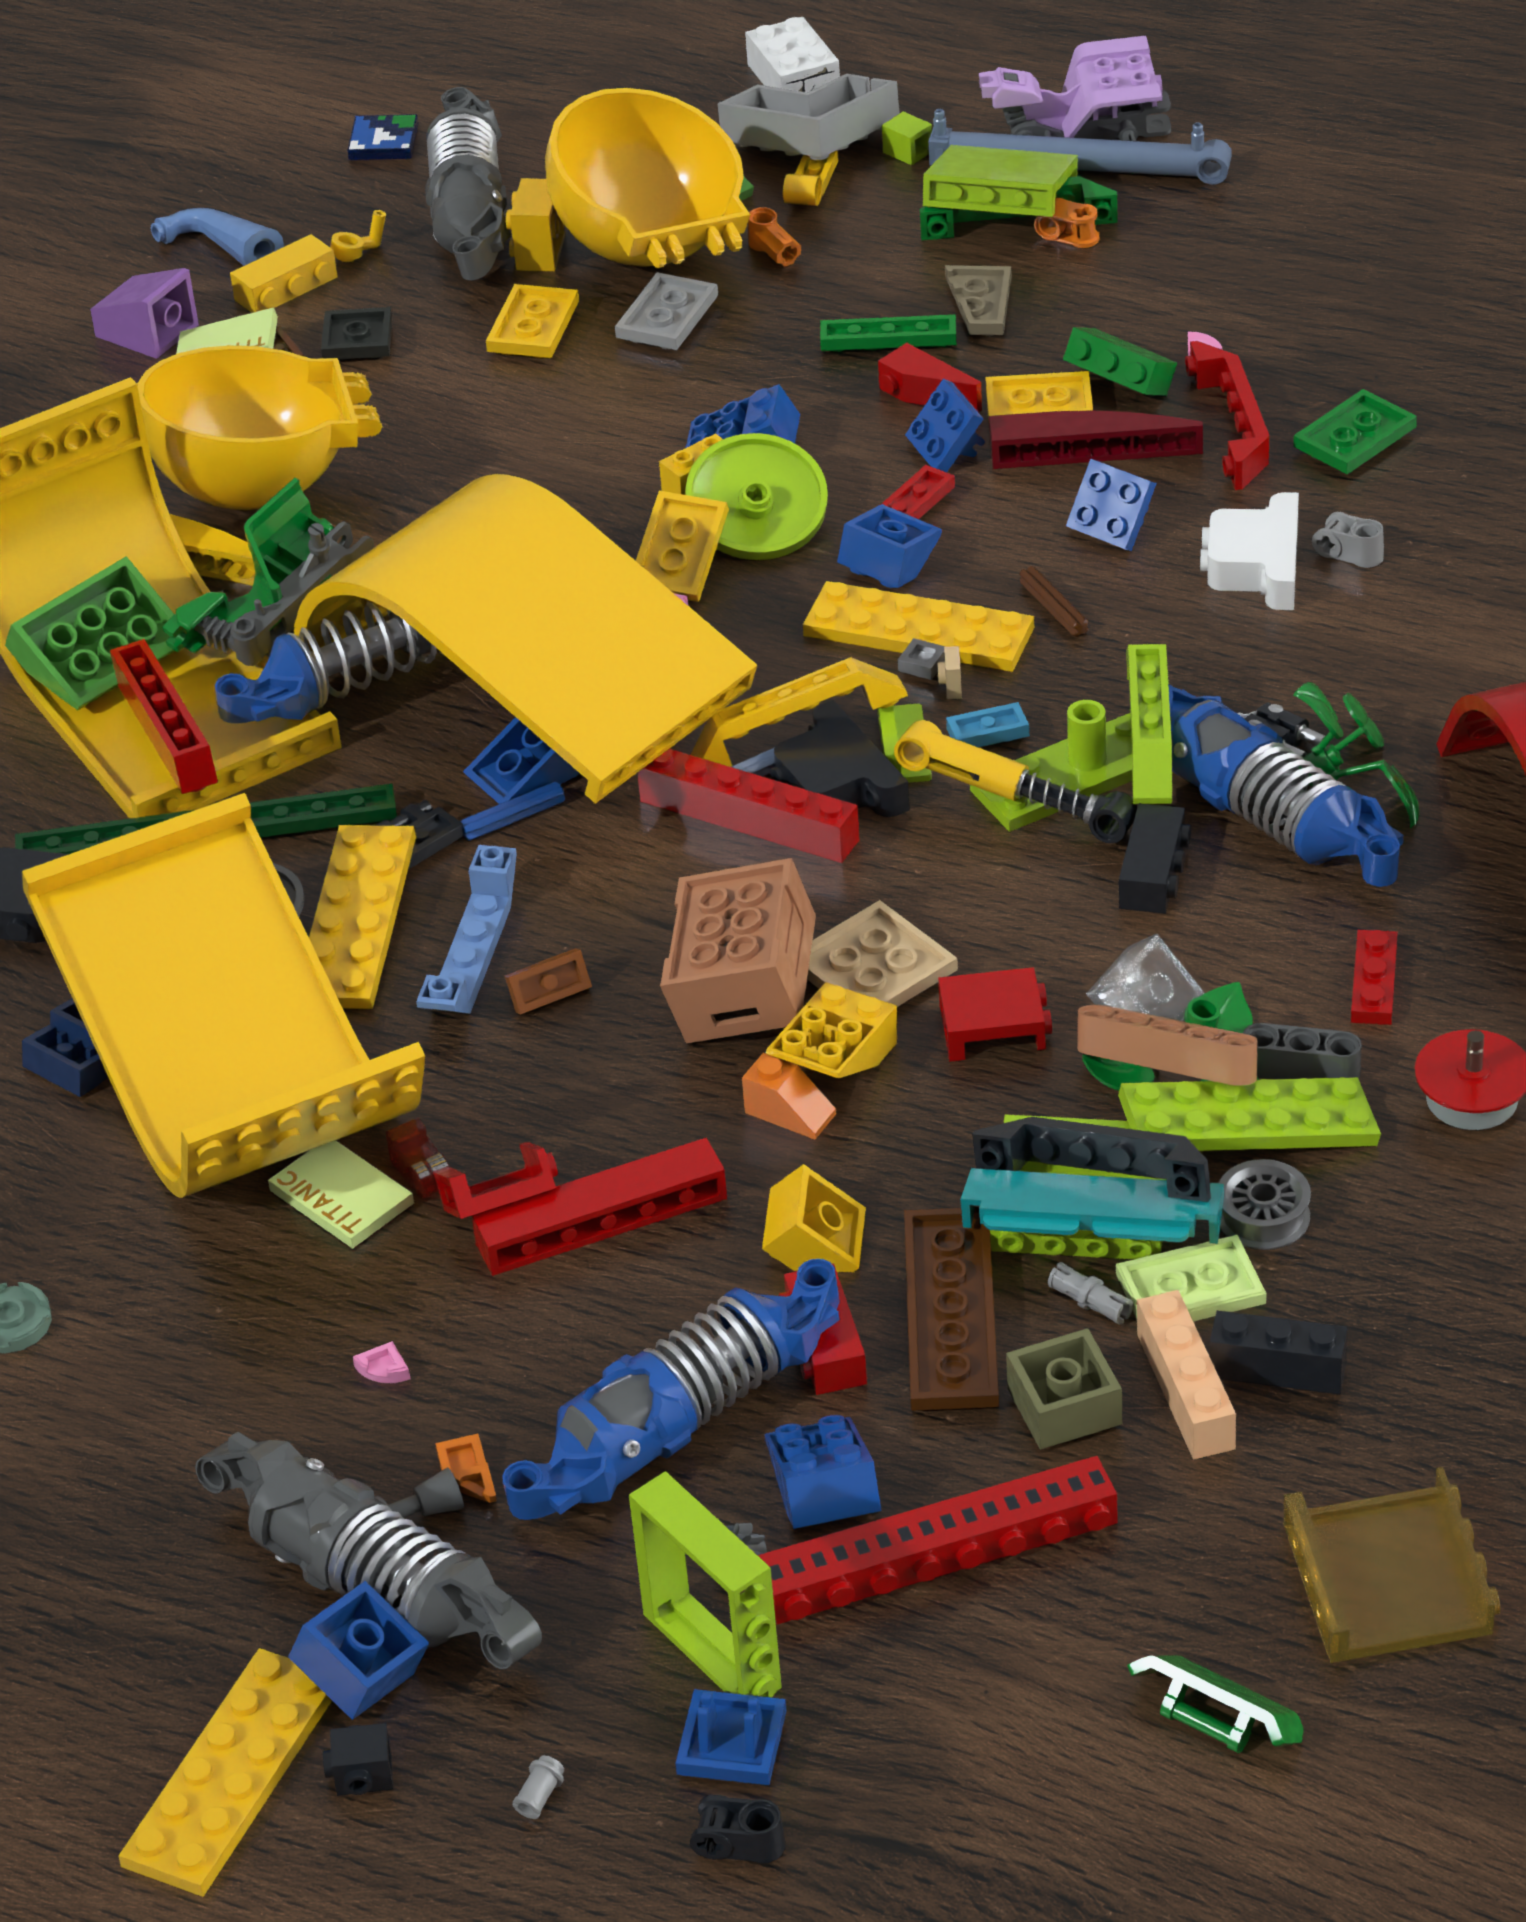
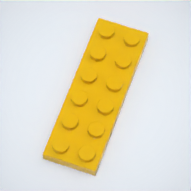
M826 581L803 623V636L903 653L913 638L945 647L959 646L960 663L1013 672L1035 626L1034 616L1019 614L1013 611L1007 612L982 606L954 603L947 600H936L911 594H900L876 588H864L840 582Z
M339 825L309 940L342 1008L373 1009L416 840L414 826Z
M259 1648L119 1854L121 1867L204 1897L332 1700L289 1658Z

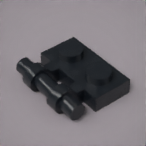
M423 800L417 805L409 804L401 809L399 816L390 821L383 820L375 825L414 826L416 840L408 870L464 836L463 823L440 807L433 810L427 800Z

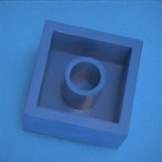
M364 1581L302 1626L288 1658L353 1720L414 1675L429 1642L377 1591Z

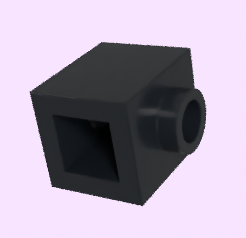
M386 1723L364 1726L352 1725L347 1728L330 1729L331 1749H323L322 1751L325 1778L334 1777L337 1796L349 1794L362 1795L367 1792L393 1789L392 1752Z

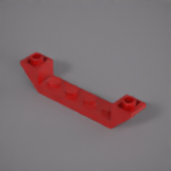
M1190 341V356H1185L1187 376H1193L1197 389L1220 386L1223 393L1227 392L1229 412H1235L1236 430L1238 433L1242 432V439L1228 441V455L1222 457L1225 477L1231 478L1235 490H1242L1269 465L1268 430L1239 356L1200 341Z

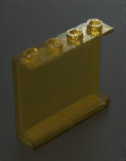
M1443 1467L1436 1468L1435 1487L1308 1509L1302 1491L1284 1494L1283 1525L1330 1663L1493 1634L1494 1615L1500 1614L1499 1596L1494 1586L1488 1587L1487 1567L1482 1552H1475L1473 1548L1474 1533L1472 1524L1468 1517L1462 1518L1458 1487L1456 1484H1449Z

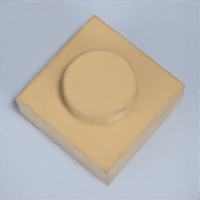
M959 646L944 647L945 662H938L939 685L946 684L947 699L962 698Z

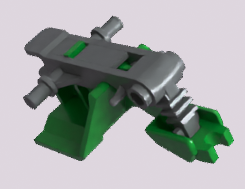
M294 478L245 523V535L256 572L251 591L229 602L226 594L223 592H208L178 607L176 614L162 627L163 632L171 636L166 640L167 646L176 652L185 647L192 653H197L206 644L211 647L214 643L217 650L222 646V650L225 653L228 649L235 651L237 659L244 665L253 666L258 664L271 651L276 637L288 634V632L291 633L294 630L298 609L307 594L374 548L373 539L367 535L363 536L350 548L353 542L350 524L343 521L334 528L325 518H318L313 515L310 502L301 490L299 479ZM342 536V539L338 544L337 541Z

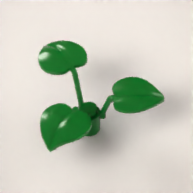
M1307 682L1300 686L1293 696L1307 703L1329 729V733L1323 740L1311 749L1312 752L1303 757L1304 760L1310 761L1317 768H1321L1325 774L1331 775L1335 780L1374 769L1382 770L1399 794L1407 810L1410 828L1415 826L1420 810L1418 800L1411 786L1394 765L1390 766L1385 760L1339 770V766L1344 763L1339 751L1363 733L1375 749H1380L1384 746V740L1378 727L1367 716L1360 702L1350 693H1346L1343 696V702L1359 727L1337 745L1330 744L1327 746L1334 737L1341 739L1344 736L1343 730L1337 721V715L1324 693L1316 684Z
M1240 982L1215 988L1192 999L1184 1014L1185 1022L1243 1033L1245 1028L1253 1024L1252 1013L1244 998ZM1087 1054L1082 1056L1084 1065L1094 1078L1114 1090L1119 1091L1121 1083L1154 1082L1155 1076L1152 1068Z

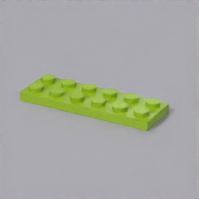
M1358 1077L1261 1079L1249 1085H1228L1214 1081L1121 1083L1118 1094L1130 1129L1186 1136L1199 1151L1378 1146L1381 1136Z

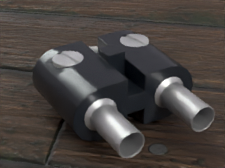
M1267 702L1259 707L1257 711L1249 714L1238 713L1251 725L1256 726L1262 723L1271 728L1282 738L1283 744L1302 757H1305L1307 753L1296 747L1303 740L1317 746L1325 737V735L1309 729V721L1289 712L1277 704Z

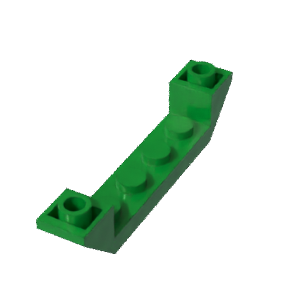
M1077 176L1069 177L1056 192V198L1095 206L1098 213L1095 225L1118 223L1117 191ZM923 206L920 208L921 241L954 238V223L1034 215Z

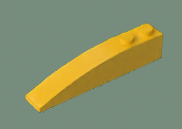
M170 514L185 550L199 575L253 586L256 572L252 554L246 541L203 523Z

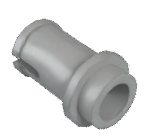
M545 1755L540 1756L538 1760L532 1761L529 1766L530 1775L512 1804L517 1812L530 1819L539 1818L540 1812L553 1789L561 1787L564 1781V1776L562 1775L564 1773L563 1765L556 1759Z

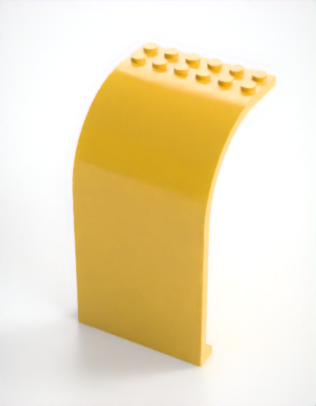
M131 377L0 428V654L26 695L129 818L197 810L342 748L338 721L330 711L320 715L317 710L307 713L302 720L285 719L275 716L259 722L228 723L223 721L218 714L215 691L216 681L223 675L230 673L240 674L247 679L257 680L269 658L265 655L258 664L247 666L237 659L235 651L228 649L225 653L222 650V646L217 650L214 643L211 647L206 644L197 653H192L184 647L179 652L174 651L158 662L210 745L218 783L207 786L201 791L182 795L119 686L77 711L28 674L5 646L11 624L126 556L174 614H176L178 607L210 592L185 550L165 504L150 455L137 383Z
M505 474L486 475L473 480L314 588L303 599L294 623L295 635L299 636L301 628L304 627L311 631L321 648L325 646L321 632V624L324 618L334 624L343 639L347 637L342 619L345 610L355 614L363 630L368 628L364 613L367 601L375 604L383 617L388 614L387 609L418 631L588 780L585 795L595 804L749 690L757 668V664L564 500L531 481ZM371 611V614H372V617H373V621H374V623H375V622H377V619H376L375 615L373 614V612ZM350 621L353 634H356L357 632L352 622ZM328 629V632H329L331 641H332V643H333V642H335V640H334V638H333L331 632H330L329 629ZM307 639V643L311 652L313 651V649Z
M245 793L22 871L23 891L133 1132L155 1172L168 1190L179 1198L189 1196L412 1112L418 1107L422 1094L425 1054L419 1042L369 1060L350 1025L251 819V805Z

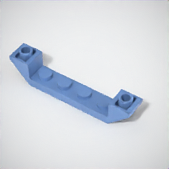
M478 845L469 867L472 894L440 975H426L416 1001L417 1008L471 1013L511 909L517 856L516 848Z

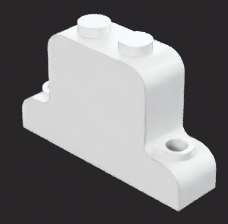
M1277 493L1270 498L1269 507H1266V509H1219L1211 514L1210 527L1202 528L1200 571H1208V585L1211 588L1219 591H1259L1261 595H1265V602L1270 608L1275 610H1294L1299 493Z

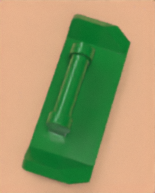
M1147 1656L1127 1665L1131 1676H1145L1161 1672L1173 1678L1162 1702L1160 1715L1169 1720L1176 1719L1227 1744L1228 1749L1238 1754L1245 1748L1256 1719L1265 1723L1271 1742L1275 1747L1302 1743L1304 1728L1296 1712L1182 1656ZM1190 1686L1239 1710L1240 1713L1235 1726L1233 1727L1184 1703L1188 1687Z

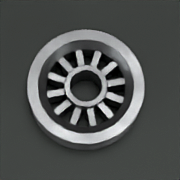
M1251 1160L1234 1166L1220 1179L1219 1184H1224L1220 1229L1227 1237L1238 1234L1244 1247L1270 1250L1287 1246L1298 1240L1306 1232L1310 1223L1308 1205L1311 1199V1190L1307 1179L1296 1168L1275 1160Z

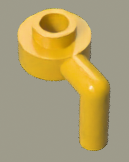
M382 210L373 211L369 236L360 237L349 232L333 234L330 248L334 250L335 257L342 262H352L362 256L363 250L378 248L381 245L386 213Z

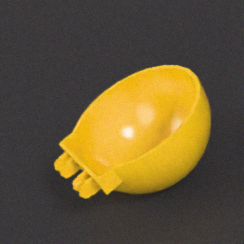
M633 88L603 89L581 96L566 106L554 121L545 154L548 193L562 223L580 243L592 252L608 260L625 265L661 268L665 264L672 262L673 264L682 263L685 260L684 258L691 256L705 245L715 256L722 255L725 244L733 252L740 251L743 241L740 234L745 232L750 213L739 199L744 177L741 157L731 138L715 121L702 111L677 98L658 92Z
M228 345L204 347L181 352L159 361L146 370L137 383L150 455L157 467L183 492L204 503L225 509H260L294 478L299 479L301 490H306L327 470L339 448L357 447L359 437L376 436L381 431V428H383L376 407L362 404H366L367 401L369 402L372 395L366 376L358 372L357 374L354 372L342 373L338 358L310 359L284 350L258 346Z

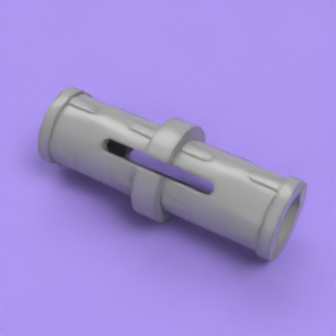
M1062 1262L1058 1263L1057 1268L1054 1267L1049 1275V1287L1078 1301L1077 1305L1087 1311L1091 1308L1119 1325L1123 1324V1318L1127 1320L1132 1312L1133 1300L1108 1289L1103 1285L1104 1282L1095 1276L1087 1277Z

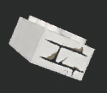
M792 17L781 23L762 25L754 30L745 32L748 66L764 86L809 92L840 77L839 60L804 17Z

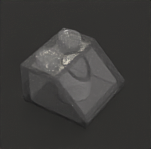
M1156 933L1128 946L1086 994L1095 1005H1105L1184 1021L1185 1009L1189 1002L1205 994V992Z

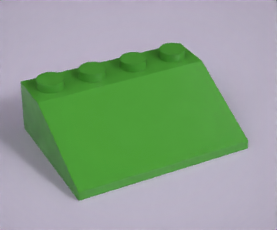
M126 556L11 624L5 646L28 674L78 711L118 686L110 654L111 649L145 639L158 661L173 653L175 650L166 644V640L171 636L163 632L162 627L175 614Z

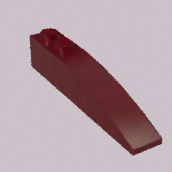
M1097 410L1050 411L989 416V438L993 469L1086 463L1090 459L1113 461L1203 454V422L1198 420L1135 412Z

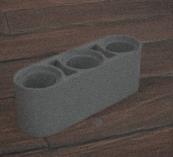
M1255 1023L1249 1025L1243 1031V1034L1257 1038L1258 1078L1312 1079L1358 1077L1359 1079L1361 1076L1362 1045L1359 1037L1353 1033L1269 1023Z

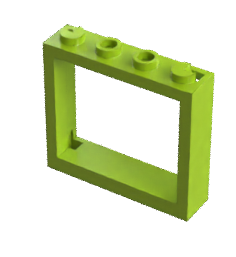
M665 1471L629 1494L643 1614L725 1693L772 1698L782 1688L771 1568ZM685 1553L728 1592L732 1632L689 1593Z

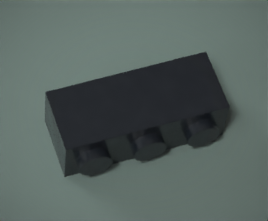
M1138 804L1119 876V909L1166 914L1169 899H1176L1179 876L1176 873L1183 872L1185 862V850H1182V847L1188 848L1191 839V824H1185V808Z
M1217 1310L1210 1338V1359L1219 1378L1222 1380L1341 1395L1347 1363L1348 1327Z

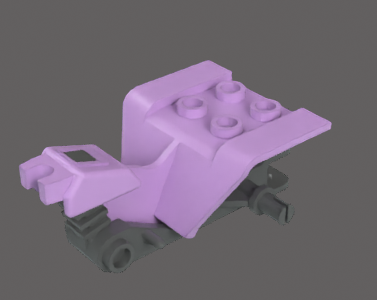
M1146 36L1086 42L1077 46L1074 50L1061 93L1040 89L1039 82L1030 72L998 67L995 71L979 73L982 98H992L993 108L1003 109L1007 125L1010 126V131L1013 135L1104 140L1119 138L1122 141H1136L1138 136L1154 137L1171 133V123L1166 114L1148 115L1169 111L1171 103L1168 93L1162 91L1161 75H1155Z

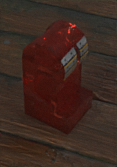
M415 1118L386 1131L390 1161L412 1189L414 1188L423 1199L437 1192L438 1187L433 1171L450 1166L444 1155L436 1149L427 1136L426 1127L420 1118Z

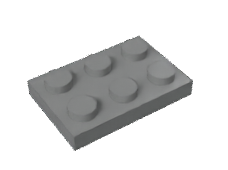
M657 272L616 324V338L630 340L634 343L659 346L664 349L677 350L717 298L718 285Z

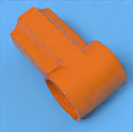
M767 207L751 210L748 220L749 247L756 251H765L776 263H780L783 267L794 264L796 258L801 255V245L777 223V213Z

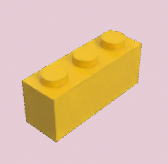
M312 234L230 272L234 300L251 313L280 306L338 278L334 250Z

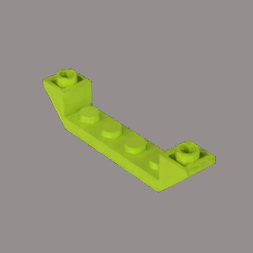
M1166 644L1128 645L1126 661L1127 680H1129L1133 804H1172V739Z

